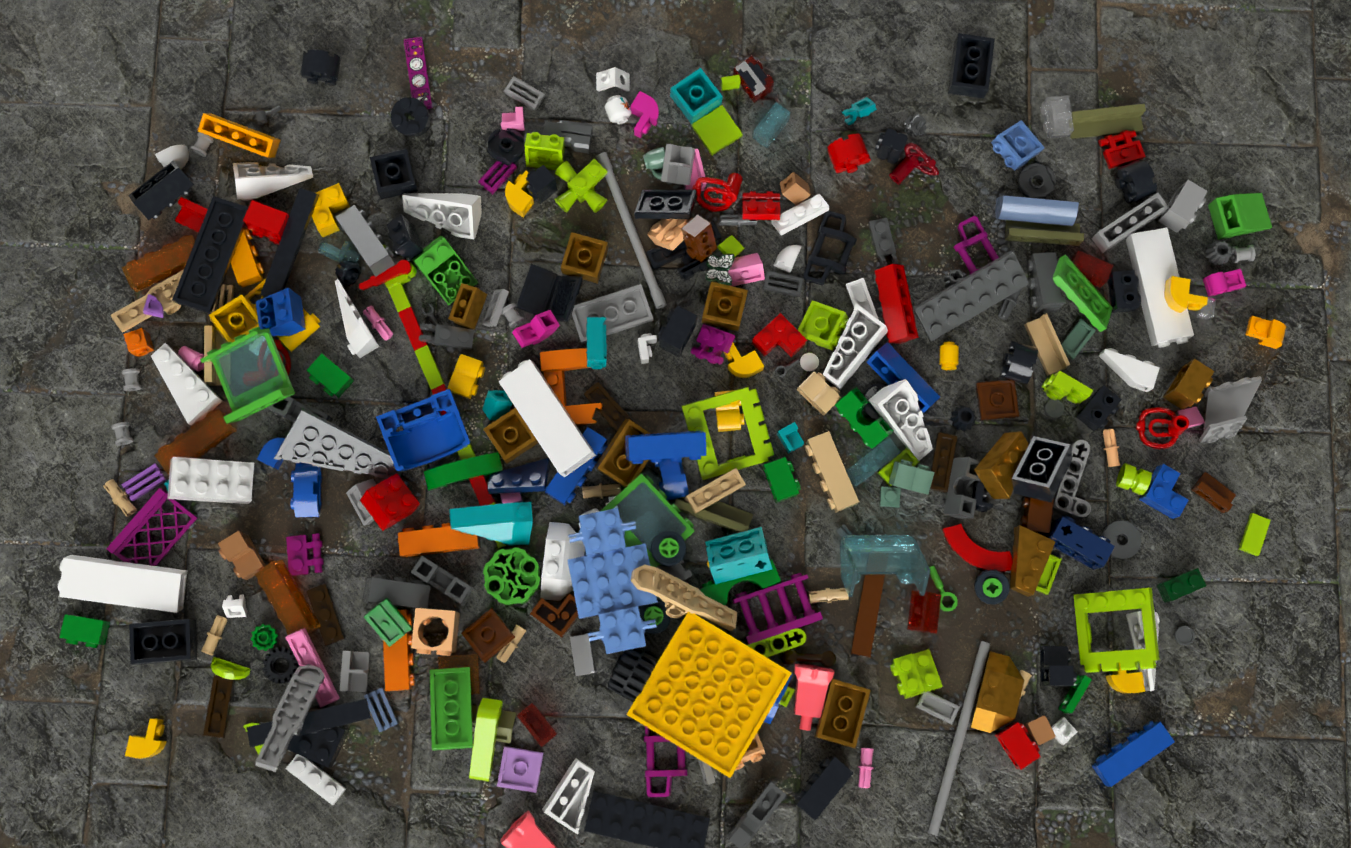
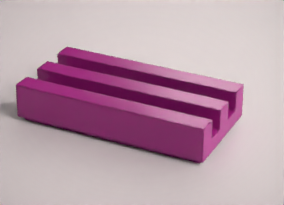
M496 161L478 183L493 195L517 169L514 163L511 165L504 164L492 179L485 183L502 164V162ZM509 166H511V167L504 173V175L495 183V185L491 188L492 184L502 175V173H503Z

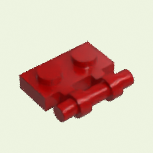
M1124 130L1114 136L1110 134L1098 141L1100 147L1107 145L1109 148L1103 151L1109 169L1146 157L1140 140L1132 142L1131 138L1136 137L1135 130ZM1122 141L1124 144L1117 146L1116 142Z
M750 191V193L742 194V200H750L743 201L742 219L780 220V202H773L780 201V193H773V191L756 193V191Z

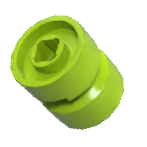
M1124 463L1118 473L1116 486L1125 490L1131 488L1132 492L1143 496L1150 485L1152 473L1144 469L1137 471L1135 466Z

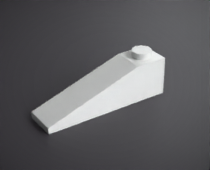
M258 162L233 163L237 200L249 201L313 178L311 166L286 165L284 168H280L272 163L269 166H259Z
M404 193L402 195L405 213L422 221L427 220L435 224V227L439 229L444 228L450 231L456 237L476 238L482 214L481 196L464 193Z
M337 279L335 285L346 337L350 343L347 347L352 355L357 354L361 358L378 348L379 345L346 290Z
M904 379L883 387L869 399V402L892 428L906 448L920 461L933 450L928 430L924 425L923 413L918 404V396L909 382Z
M1154 610V613H1155V622H1156V631H1157V641H1158V633H1159V626H1158V624H1159L1160 620H1159L1158 613L1155 612V610ZM1142 611L1126 614L1134 650L1146 649ZM1139 664V671L1143 674L1145 691L1154 690L1156 668L1141 669Z

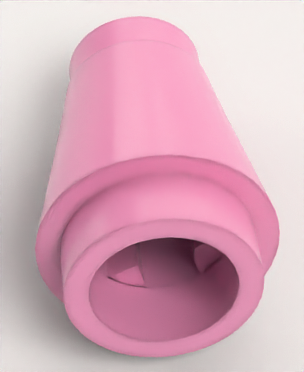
M187 346L180 348L178 355L181 356L192 370L201 371L204 369V363L200 360L204 358V354Z

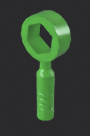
M934 565L927 568L936 588L941 593L937 599L938 607L945 612L954 610L958 603L957 597L951 592H945L944 585ZM944 596H950L953 604L951 608H945L942 604Z

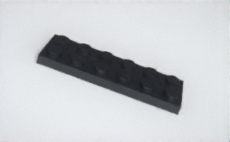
M215 196L212 197L172 301L174 303L211 314L245 227L243 219L249 207Z
M593 791L584 831L654 848H704L710 818Z

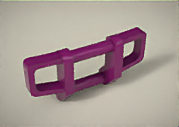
M977 216L959 223L957 229L962 242L956 244L953 248L960 254L970 274L979 269H976L965 249L981 241L992 261L999 258ZM973 222L980 234L967 240L963 226Z
M645 726L647 796L668 797L671 795L672 776H688V769H685V750L677 746V770H655L654 742L670 741L662 736H650V729ZM651 777H667L665 793L652 792Z

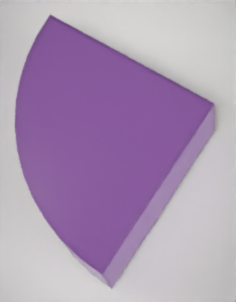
M148 294L143 314L163 318L164 310L162 304L155 296Z

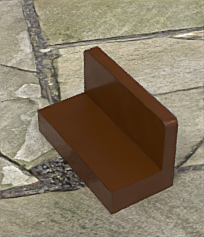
M1207 472L1201 475L1191 489L1221 513L1231 509L1233 506L1231 502L1236 496Z

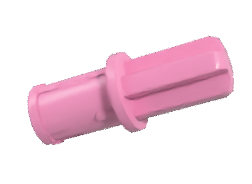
M373 306L367 307L368 312L364 310L363 314L371 322V327L376 329L384 340L391 339L393 332L386 325L385 319L379 316Z
M861 748L860 766H858L860 768L858 781L860 788H870L871 769H874L872 767L874 749Z

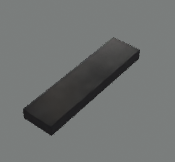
M714 221L710 223L715 241L721 239V235ZM683 240L673 251L657 246L647 251L646 255L655 270L688 253L686 251V243Z

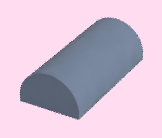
M1003 195L996 198L995 215L996 219L1073 226L1077 217L1079 202Z

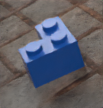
M1165 464L1156 467L1148 490L1143 496H1140L1139 500L1171 519L1179 517L1188 502V499L1172 490L1181 473Z

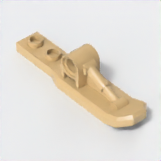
M184 270L155 285L142 298L111 314V318L122 333L151 317V315L143 314L148 294L155 296L159 300L167 315L173 314L181 308L182 305L174 303L172 299Z
M644 564L632 571L631 582L638 590L658 596L665 603L667 616L681 618L689 612L697 614L729 631L736 628L737 612L705 596L698 588L659 568Z

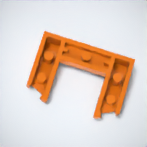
M587 348L540 352L541 371L544 372V378L576 426L596 424L597 421L592 418L596 408L602 409V403L569 406L566 403L564 371L591 368L587 367Z

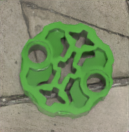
M521 548L501 549L495 552L490 561L485 564L483 571L484 586L487 592L501 604L508 606L524 604L531 600V597L540 588V566L535 558L531 557ZM501 555H503L504 557L508 556V558L506 559L507 563H498V561L501 560ZM512 562L514 563L516 569H513L511 565ZM528 562L535 564V569L532 572H526L524 569ZM495 567L503 568L505 575L502 574L501 570L495 569ZM508 568L514 574L517 573L515 576L517 586L511 579L508 580L510 577ZM522 578L523 582L530 584V586L522 585L519 579ZM493 581L500 582L499 590L491 591L490 585ZM509 584H511L514 589L511 596H509L511 592ZM519 589L526 591L524 594L525 598L516 597L519 594Z

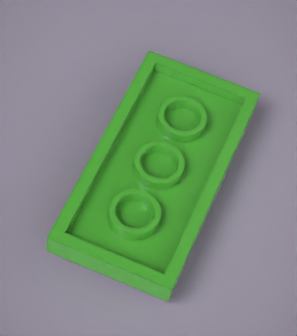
M1066 254L1060 257L1052 278L1054 283L1066 293L1069 300L1076 304L1079 311L1085 314L1092 326L1096 327L1100 332L1107 329L1113 307Z
M470 667L430 670L432 750L473 748Z

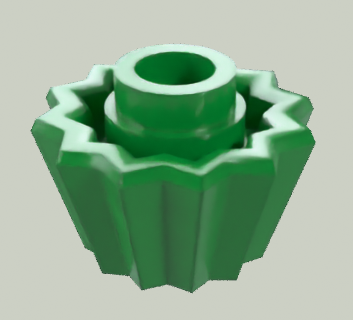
M270 624L256 626L255 630L251 632L252 637L250 640L253 642V647H257L258 651L264 650L265 652L268 649H273V645L277 643L276 638L278 637L275 633L276 629L272 628Z

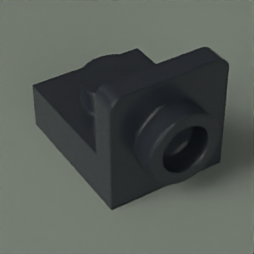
M982 482L974 484L972 498L976 499V511L987 512V510L993 508V504L982 502L986 499L987 489Z

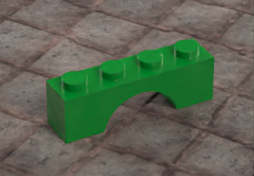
M771 560L772 570L719 584L709 581L702 584L703 588L700 591L705 596L725 606L727 605L729 590L737 583L751 582L763 590L780 583L781 579Z

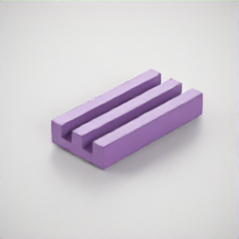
M153 464L121 485L130 496V500L135 501L167 480L158 465ZM156 470L155 473H153L152 475L148 476L147 478H145L144 480L140 481L139 483L130 488L131 485H133L134 483L138 482L139 480H141L142 478L146 477L147 475ZM158 476L160 477V478H159L158 480H156L155 482L151 483L150 485H148L147 487L143 488V489L140 490L139 492L133 494V492H134L135 490H137L138 488L144 486L145 484H147L148 482H150V481L153 480L154 478H156V477H158Z

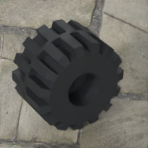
M642 647L625 650L612 670L613 673L608 681L607 688L634 703L658 662V656Z

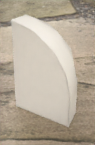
M174 145L155 154L163 167L174 161L182 169L189 159V151L185 145Z
M789 245L781 250L773 266L791 273L802 246Z

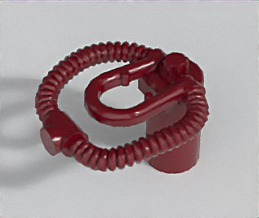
M909 143L904 148L906 156L889 176L895 183L901 184L914 168L928 175H938L939 170L935 166L936 161L927 156L920 146ZM919 156L922 157L924 161H919Z

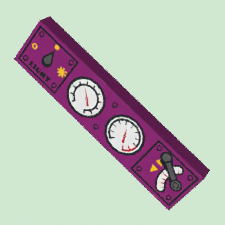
M422 37L404 39L412 98L420 100L428 109L433 108Z

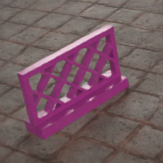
M159 488L106 549L123 562L132 563L130 560H135V563L138 564V559L149 558V564L157 566L198 518L175 499H168L174 504V512L163 513L162 505L167 501L168 493L164 489ZM177 514H186L191 520L186 525L178 526ZM174 515L175 526L164 527L163 516ZM153 516H160V528H150L149 520ZM175 528L176 537L173 540L165 541L164 529ZM161 530L162 541L151 542L150 531ZM141 531H147L148 543H137L136 535ZM162 543L163 552L160 555L152 556L151 544ZM148 545L149 556L138 557L137 546ZM134 546L135 558H126L121 552L125 547Z

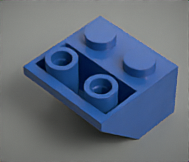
M290 288L256 301L260 329L269 328L272 336H291L306 330L301 296Z

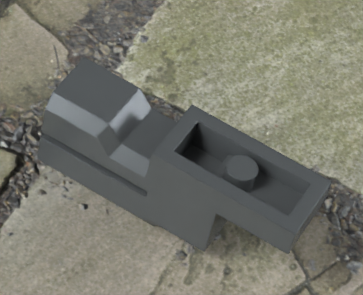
M560 120L558 123L546 121L543 135L550 136L556 134L559 137H564L565 146L571 147L575 152L589 154L593 125ZM525 133L524 135V143L526 140L527 133Z
M770 782L759 797L755 798L726 838L738 848H746L760 827L765 824L785 798L786 794Z

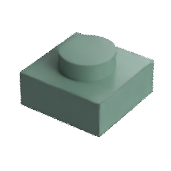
M881 486L879 506L899 508L901 488Z

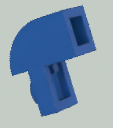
M275 438L268 441L263 446L257 460L279 470L284 459L276 460L274 457L285 438Z

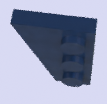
M546 458L490 474L487 487L489 494L546 491L550 459Z

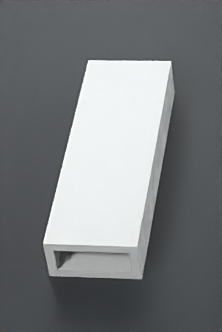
M1168 228L1130 234L1125 240L1132 268L1135 270V276L1139 280L1137 289L1141 296V305L1151 346L1158 345L1161 348L1169 346L1172 342L1177 344L1187 343L1188 339L1194 336L1188 309L1178 313L1167 305L1164 297L1166 280L1171 276L1179 277Z
M530 359L528 361L525 360L514 371L507 372L502 376V379L498 382L560 475L566 477L596 456L533 361Z
M77 555L64 557L60 563L62 575L58 583L59 597L175 613L183 609L187 570Z

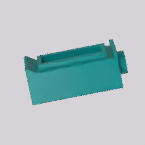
M587 317V367L602 369L607 364L606 317Z

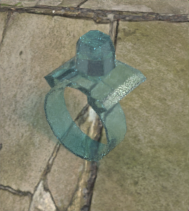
M348 241L344 242L341 250L325 242H321L318 248L321 254L337 262L345 261L347 258V261L356 263L360 257L356 251L351 250L352 247Z

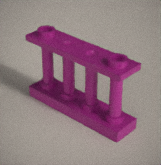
M802 573L790 576L791 580L748 595L746 591L735 595L736 599H733L732 602L733 604L740 602L750 631L748 632L749 636L745 637L747 645L823 619L821 612L815 613V610H812L802 581L807 580L808 575L802 576ZM795 584L805 611L803 613L804 617L800 619L793 615L784 587ZM777 590L786 616V624L780 626L774 620L766 597V593ZM757 596L768 623V630L762 632L756 627L747 601Z

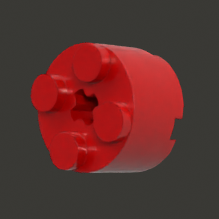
M861 134L848 135L849 139L844 141L842 138H839L827 147L828 155L836 173L843 171L853 173L858 170V166L871 161Z

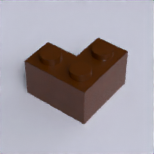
M571 594L566 597L558 609L541 598L530 613L561 638L566 635L579 617L575 597Z

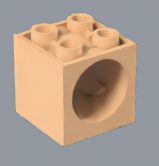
M415 608L411 648L416 649V653L431 655V651H436L437 655L451 656V652L456 653L460 613L449 610ZM433 619H443V624L448 628V637L441 642V645L430 647L428 645L429 642L423 637L424 628Z

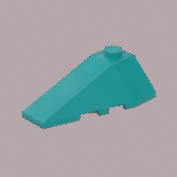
M531 502L449 509L450 526L453 530L481 536L509 546L529 544L533 524Z

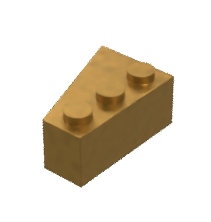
M1022 432L1004 433L974 469L992 499H1010L1013 492L1012 477L1029 446Z
M1019 525L1014 528L1015 536L1010 589L1029 597L1035 593L1056 541Z

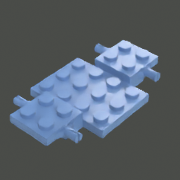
M618 508L579 516L580 532L568 534V536L572 538L569 539L570 543L582 540L587 556L568 559L567 561L579 619L599 615L600 631L588 633V637L596 635V637L589 638V641L601 639L605 645L606 654L646 646L645 630L655 628L656 624H648L656 622L655 619L643 622L638 606L657 603V597L652 593L638 590L631 582L634 569L644 564L650 566L646 543L626 547L625 531L636 529L635 521L623 523L620 519Z

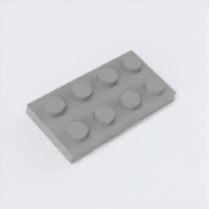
M642 284L574 305L572 312L581 344L587 342V317H606V336L653 321Z

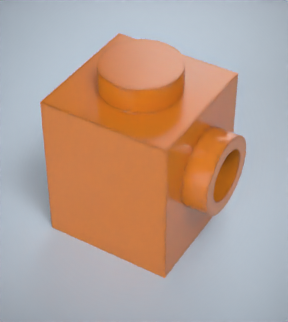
M143 328L123 334L128 351L134 356H144L154 351L150 335Z

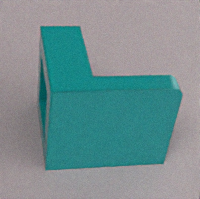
M488 390L482 410L489 420H497L510 412L512 401L505 391Z
M795 422L777 432V436L788 454L804 445Z

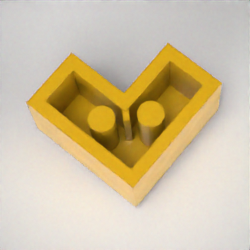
M339 183L316 192L319 197L312 218L322 238L340 230L333 213L350 207Z

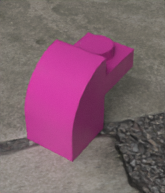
M639 91L631 104V113L640 118L634 128V135L641 139L643 134L648 133L651 124L655 127L657 126L659 108L652 97Z
M551 310L535 315L530 323L515 328L512 333L521 348L531 344L536 345L547 339L557 330L560 324Z

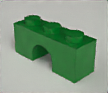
M855 388L837 402L835 406L838 413L849 421L852 430L859 433L863 443L873 449L894 431L882 417L874 422H868L864 419L862 410L869 401L858 388Z

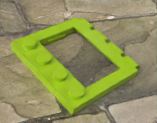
M745 387L681 406L688 431L706 432L707 456H701V459L696 460L702 480L726 474L735 468L740 470L769 461L768 457L774 455L771 442H763L770 439L766 423L758 424V422L765 420L761 405L753 406V404L760 402L757 389L749 390V387ZM740 400L755 454L746 457L744 455L718 464L703 410L714 409Z
M1152 588L1074 595L1080 665H1084L1086 673L1100 672L1101 668L1103 672L1119 671L1120 667L1122 671L1138 670L1139 664L1141 669L1156 668V660L1160 659ZM1130 609L1142 610L1146 649L1106 652L1091 651L1092 637L1088 613Z

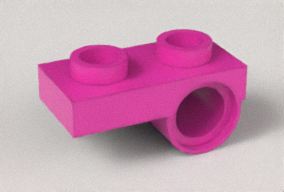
M1241 269L1225 273H1214L1203 279L1208 297L1246 287Z

